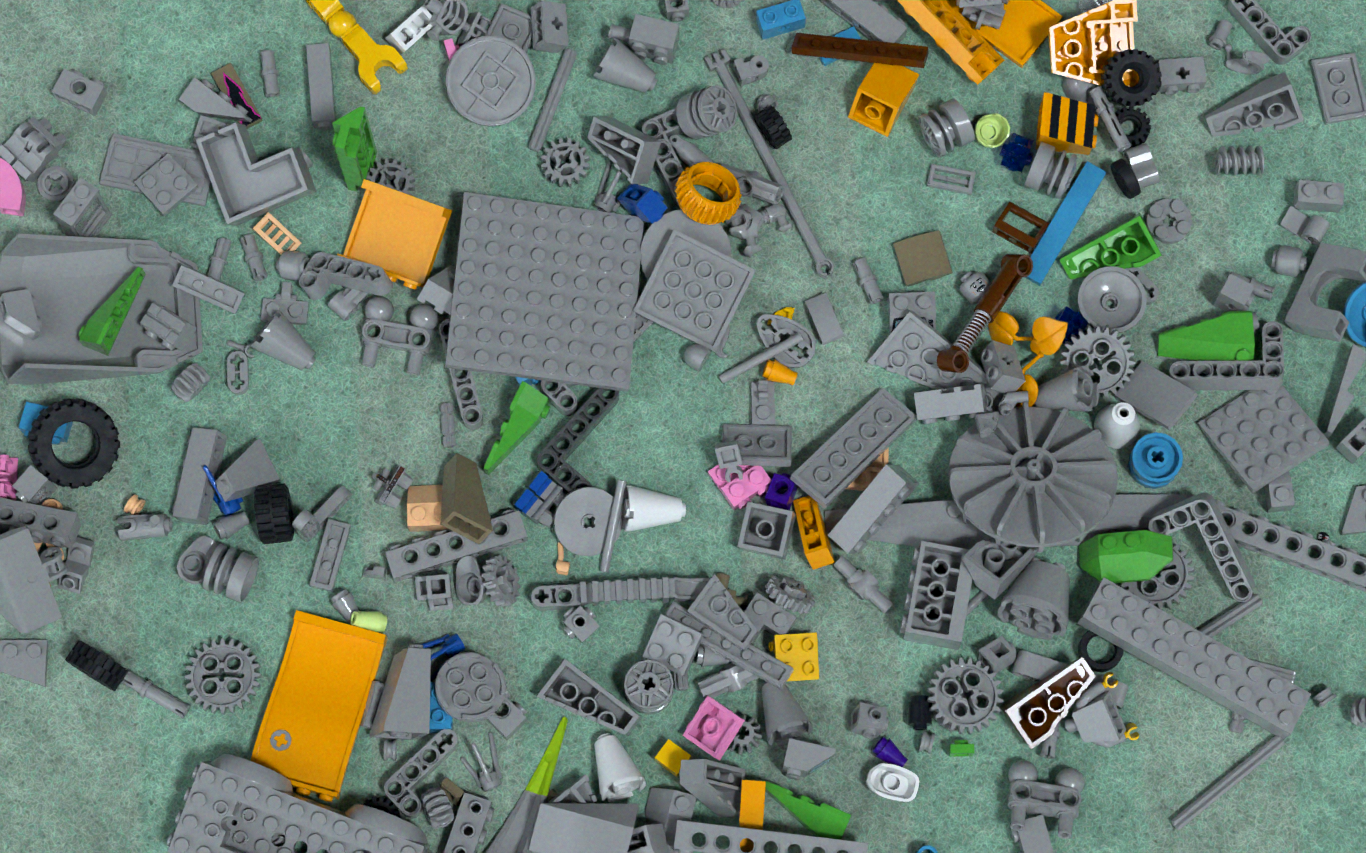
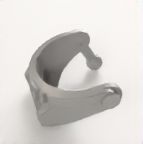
M1226 44L1224 47L1227 54L1225 66L1232 71L1243 74H1258L1264 70L1263 64L1269 62L1270 57L1267 54L1249 50L1243 52L1242 58L1231 59L1232 46Z

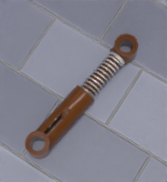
M1006 254L1002 258L1001 270L974 308V315H972L962 333L949 349H943L939 352L937 366L941 371L963 373L967 370L969 366L968 353L976 343V340H978L982 331L985 330L986 325L994 321L1022 277H1027L1031 274L1033 261L1030 256L1025 254Z

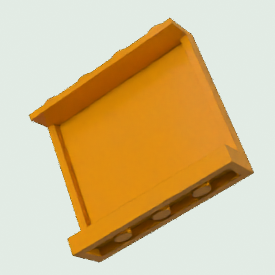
M364 179L361 188L366 190L344 253H338L337 256L380 266L392 282L400 279L404 281L403 286L416 290L417 286L424 287L432 270L452 210Z

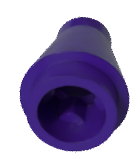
M884 736L872 749V752L876 754L875 757L888 764L903 767L908 760L890 738L886 739Z

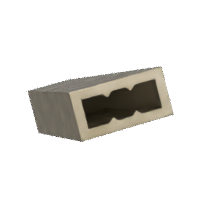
M456 453L444 466L440 525L480 544L493 531L477 464Z

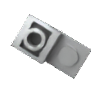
M79 537L76 538L73 548L68 549V556L65 562L68 571L59 578L58 588L77 594L81 593L93 559L95 542Z

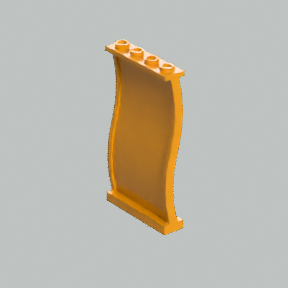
M296 610L284 658L262 719L250 761L267 767L289 779L292 787L297 788L296 793L309 796L311 792L318 794V799L332 802L333 799L339 800L341 788L360 729L371 684L376 679L388 638L382 633ZM285 730L290 734L291 744L286 750L278 751L272 747L270 739L275 731ZM285 734L274 737V740L277 741V747L287 744L288 741L285 740Z

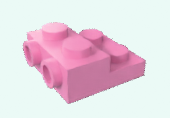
M719 464L709 470L708 474L732 509L735 510L739 507L742 510L747 507L748 502H752L750 499L756 495L761 497L768 491L772 480L762 466L738 465L743 470V479L739 480L737 473H731V482L726 481V468L720 469Z
M707 696L700 704L699 710L692 721L688 723L686 731L682 736L714 758L720 760L745 720L717 700Z

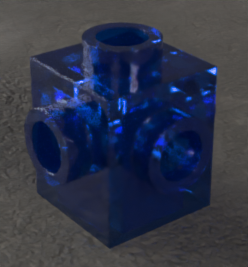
M1013 133L1009 143H1004L1000 156H1003L1000 165L1005 166L1010 171L1022 173L1024 166H1029L1034 154L1030 150L1034 140Z
M1067 306L1057 313L1054 318L1068 323L1063 344H1065V341L1072 343L1071 334L1078 337L1079 328L1084 333L1087 332L1085 328L1088 321L1079 312L1073 311Z

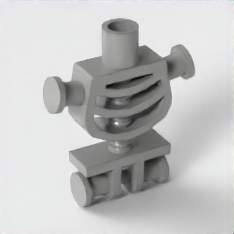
M425 0L423 5L433 13L429 22L433 29L428 30L427 35L434 41L439 40L440 33L442 35H452L462 29L463 32L457 45L462 46L469 40L478 38L481 35L485 36L487 33L486 28L491 24V20L481 16L480 12L472 13L468 22H466L468 7L462 0ZM454 24L455 26L449 30L448 28Z

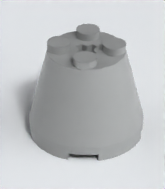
M1032 558L1000 602L998 616L1003 623L1010 622L1018 627L1017 632L1033 638L1051 640L1052 635L1063 636L1069 619L1070 577L1065 571L1066 567L1061 563L1055 562L1051 564L1043 562L1039 558Z

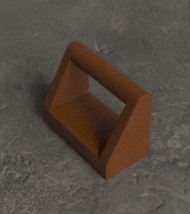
M1009 202L995 223L992 232L1032 254L1050 223ZM1012 212L1039 227L1040 230L1035 238L1004 222L1008 213Z

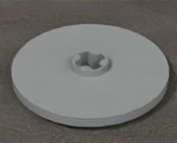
M582 487L568 493L558 504L554 515V530L560 543L570 552L581 556H594L603 553L614 497L597 487ZM622 511L620 513L615 542L617 541L622 530ZM586 516L588 518H591L593 516V518L591 519L593 524L591 526H583L585 524V521L583 519Z

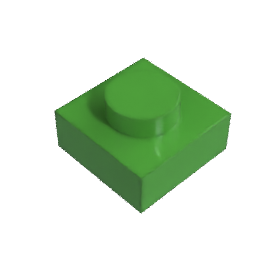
M955 740L954 744L949 746V757L974 755V744H968V740Z

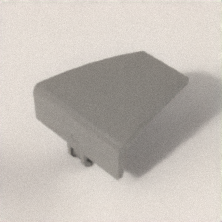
M27 526L16 528L0 535V614L20 633L31 632L62 617L49 582L62 577L68 571L66 563L62 561V551L58 547L44 550L39 557Z

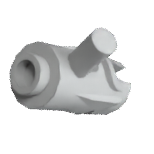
M166 514L127 515L118 518V524H122V527H124V529L118 530L121 541L168 536L169 532L172 531V520Z

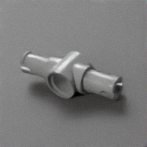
M843 556L833 565L848 579V588L852 593L856 592L859 599H869L883 613L893 605L878 590L880 588L877 586L879 582L870 572L865 569L857 570Z

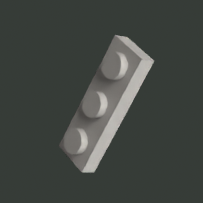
M183 264L172 285L236 314L245 294L244 291Z
M328 519L309 584L310 587L333 592L351 530V524Z

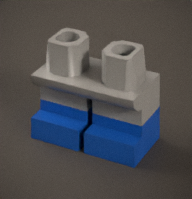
M541 471L529 485V490H525L514 504L515 510L535 524L541 523L551 528L554 524V514L549 510L553 505L557 507L566 495L563 493L561 486L555 484L549 479V476Z

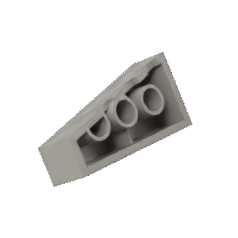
M886 464L828 536L848 554L860 553L867 545L866 541L879 531L882 524L920 483L900 465Z
M564 659L536 696L626 736L630 735L642 719L639 714L566 659Z

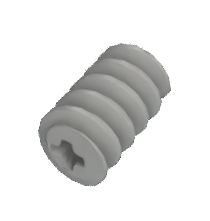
M1221 146L1215 157L1216 175L1220 174L1221 168H1224L1226 175L1229 174L1230 168H1233L1235 175L1238 174L1239 168H1242L1244 175L1247 174L1248 168H1251L1253 175L1256 174L1257 168H1260L1263 174L1264 153L1262 147L1257 146L1254 151L1252 146H1248L1245 151L1243 146H1239L1236 151L1233 146H1230L1228 151H1226V148Z

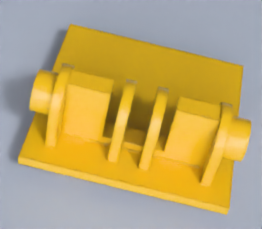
M817 632L774 635L773 641L768 644L769 651L775 653L776 659L794 669L787 681L819 679Z

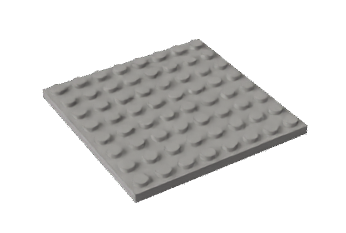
M464 192L445 368L628 392L636 312L633 310L637 304L641 261L640 250L644 221L638 216Z

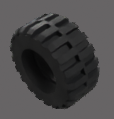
M79 398L62 399L63 401L60 402L55 401L48 408L42 409L39 412L38 418L34 419L31 424L32 429L28 434V451L31 455V460L42 475L58 486H66L71 489L91 486L93 482H99L104 479L103 476L107 472L110 473L113 469L114 461L118 459L119 455L117 452L118 448H120L118 429L115 427L113 419L102 408L92 402ZM73 421L89 426L96 439L95 450L91 457L77 465L61 462L55 456L52 449V439L56 430L61 425Z

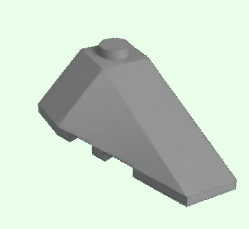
M1285 72L1260 82L1205 116L1212 137L1240 134L1242 129L1253 128L1254 132H1261L1262 127L1274 126L1275 130H1281L1304 121L1292 85Z
M992 538L976 543L962 559L976 586L995 600L1009 587L1038 551L1037 547L1018 546L1006 542L999 546L996 544V539Z
M651 787L645 810L646 825L662 824L669 853H678L679 849H674L677 820L692 821L697 798L692 794L677 790Z

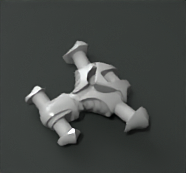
M780 202L777 205L771 203L770 207H764L763 211L760 212L750 208L746 203L743 205L740 203L734 216L730 220H725L727 224L732 225V228L729 229L732 236L746 240L747 246L743 253L749 258L762 250L761 246L755 243V238L758 237L762 224H772L778 221L780 226L778 231L784 233L792 228V223L788 224L786 219L787 210Z

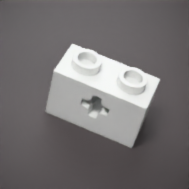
M422 5L385 39L399 54H402L433 27L429 23L432 15Z

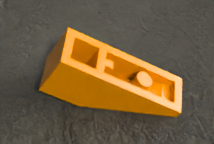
M809 495L793 500L804 553L812 569L835 563L818 502Z

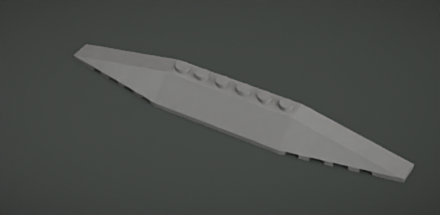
M1116 494L1108 515L1094 529L1085 534L1082 541L1076 542L1073 540L1049 547L1079 546L1098 534L1147 530L1155 512L1190 498L1194 494ZM954 500L901 504L882 524L879 531L868 540L920 547L921 541L971 549L976 543L982 540L987 541L993 537L979 530L971 522L966 523L963 520L962 512ZM849 509L825 511L827 534L832 531ZM1177 511V515L1180 518H1187L1185 512ZM1155 520L1159 526L1166 524L1163 520Z

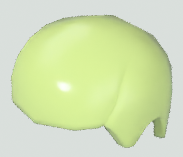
M988 114L982 116L977 121L974 134L978 143L986 148H995L1004 144L1009 137L1010 125L1007 119L1000 114Z

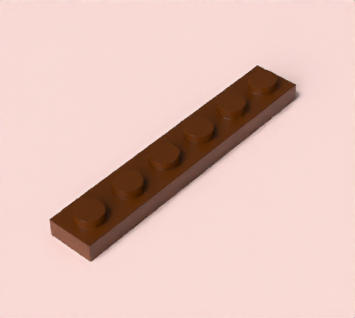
M796 33L791 47L792 54L915 68H925L929 54L928 46Z

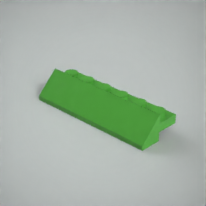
M361 106L332 122L335 132L333 146H335V153L338 155L337 160L340 161L344 182H346L348 190L356 192L358 187L362 185L363 180L367 178L370 168H373L377 155L366 109Z

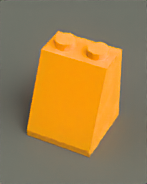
M874 63L857 90L848 118L888 137L913 92L920 74L900 65Z

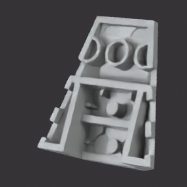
M541 803L529 850L533 853H627L639 804Z

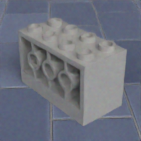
M921 541L920 547H915L912 565L916 566L915 570L911 569L908 588H912V591L907 592L904 610L908 611V614L903 615L900 633L904 634L903 640L954 650L959 649L962 642L972 584V577L962 558L970 549ZM936 570H941V571H942V574H941V575H940V574H937V572H935V571H936ZM936 592L939 596L934 597L932 593ZM933 615L936 619L930 620L927 616Z

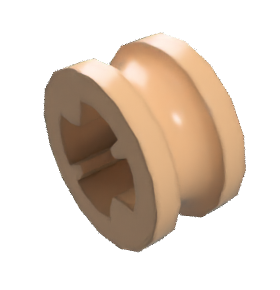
M134 494L126 503L124 512L138 515L146 501L144 499L139 500L138 495Z

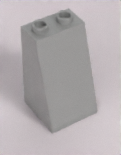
M411 644L408 648H403L401 652L394 655L370 730V738L416 740L429 734L431 649H423V645Z

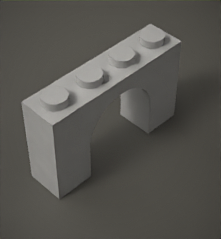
M1321 242L1318 250L1314 253L1309 269L1304 275L1300 289L1295 294L1293 304L1286 313L1285 322L1292 331L1341 342L1349 321L1341 311L1318 307V296L1328 283L1336 279L1347 278L1366 282V251Z

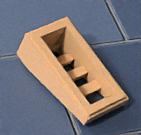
M269 212L252 229L280 255L285 252L281 248L289 240H292L293 243L286 251H295L302 244ZM270 221L272 226L264 233L261 229ZM277 227L279 229L277 234L272 239L268 237ZM284 233L286 237L277 245L275 241Z

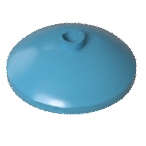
M1366 282L1360 284L1351 292L1343 310V315L1349 321L1346 329L1347 334L1354 342L1366 347Z

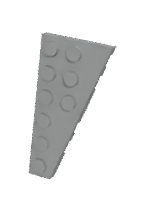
M912 310L906 314L867 361L869 364L878 365L889 372L898 373L935 390L985 384L988 411L999 412V402L1006 394L990 389L984 369L971 358H969L967 370L963 373L941 371L937 366V356L941 350L949 349L953 344Z

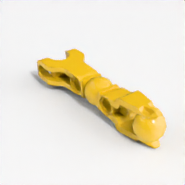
M306 0L310 8L316 12L327 26L329 25L331 33L341 38V42L359 62L360 81L372 94L376 95L381 91L380 82L375 76L379 68L390 66L398 74L408 70L405 60L398 51L389 45L376 44L357 23L354 15L344 10L339 0Z

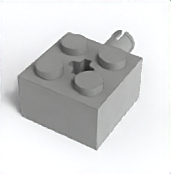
M635 14L631 29L611 24L608 38L615 37L627 42L629 49L641 60L649 58L660 65L673 64L679 43V24Z

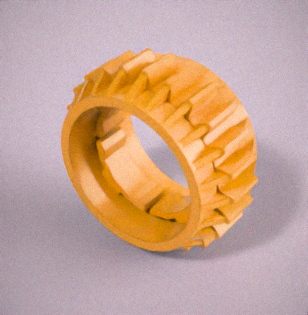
M700 162L686 167L675 184L676 199L681 210L689 218L701 224L714 225L730 220L741 203L740 198L742 194H740L739 184L735 176L725 167L713 162ZM693 185H703L714 190L722 198L723 202H715L703 197Z

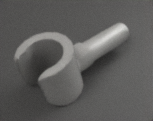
M231 340L227 342L228 346L245 352L248 358H255L254 355H250L247 352L249 348H252L251 344L245 346Z

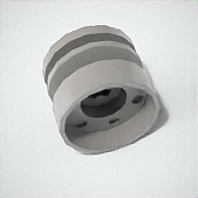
M716 85L685 94L678 102L676 115L679 126L688 137L703 139L730 130L737 119V107L731 93L726 88Z
M953 98L939 105L940 115L934 109L928 111V115L923 113L918 116L922 135L938 158L945 156L946 151L949 153L954 151L953 141L959 147H963L975 140L974 130L966 112L960 103Z
M1041 142L1024 186L1038 191L1045 182L1048 184L1046 194L1050 195L1053 186L1058 187L1055 198L1061 199V196L1069 188L1075 173L1078 155L1072 153L1069 163L1063 160L1067 151L1063 150L1057 159L1054 157L1055 147Z
M221 543L208 561L203 580V589L210 592L214 588V593L219 595L226 587V597L242 603L248 596L256 577L259 558L243 552L236 560L237 550L235 548L228 550L227 545Z
M639 661L629 669L625 676L624 690L626 700L639 713L651 715L661 712L667 708L673 697L674 683L672 674L665 665L658 661ZM649 681H653L654 688L650 687L649 690H645L643 683L647 684Z

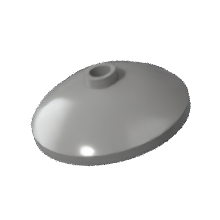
M1109 266L1093 271L1084 279L1078 291L1077 303L1081 316L1092 328L1095 329L1096 325L1099 324L1100 330H1104L1106 325H1109L1110 333L1114 329H1117L1118 333L1130 330L1140 321L1146 309L1147 298L1142 283L1133 273L1120 267ZM1112 301L1114 307H1108L1106 302Z

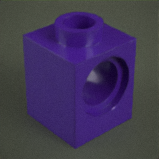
M774 473L765 496L767 506L790 511L798 490V485L790 479L791 475ZM782 487L788 489L784 494L777 493V490Z

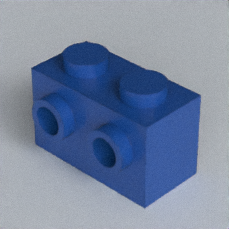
M630 184L617 198L631 216H638L642 221L651 224L659 221L663 217V212L668 208L663 203L664 198L659 192L638 184Z

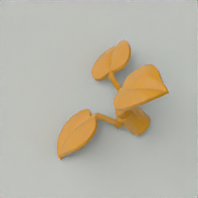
M1000 311L994 321L988 324L991 339L1011 346L1013 340L1031 341L1030 348L1032 352L1037 354L1035 358L1022 368L1026 381L1016 391H1028V405L1032 407L1038 397V385L1031 375L1025 374V372L1040 358H1043L1044 355H1052L1059 350L1065 338L1068 323L1042 316L1037 318L1033 324V336L1019 337L1016 335L1019 325L1015 318L1006 312ZM1017 403L1016 406L1022 407V403Z

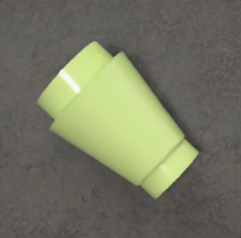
M354 611L350 622L351 625L383 633L387 626V616L382 614L381 611Z

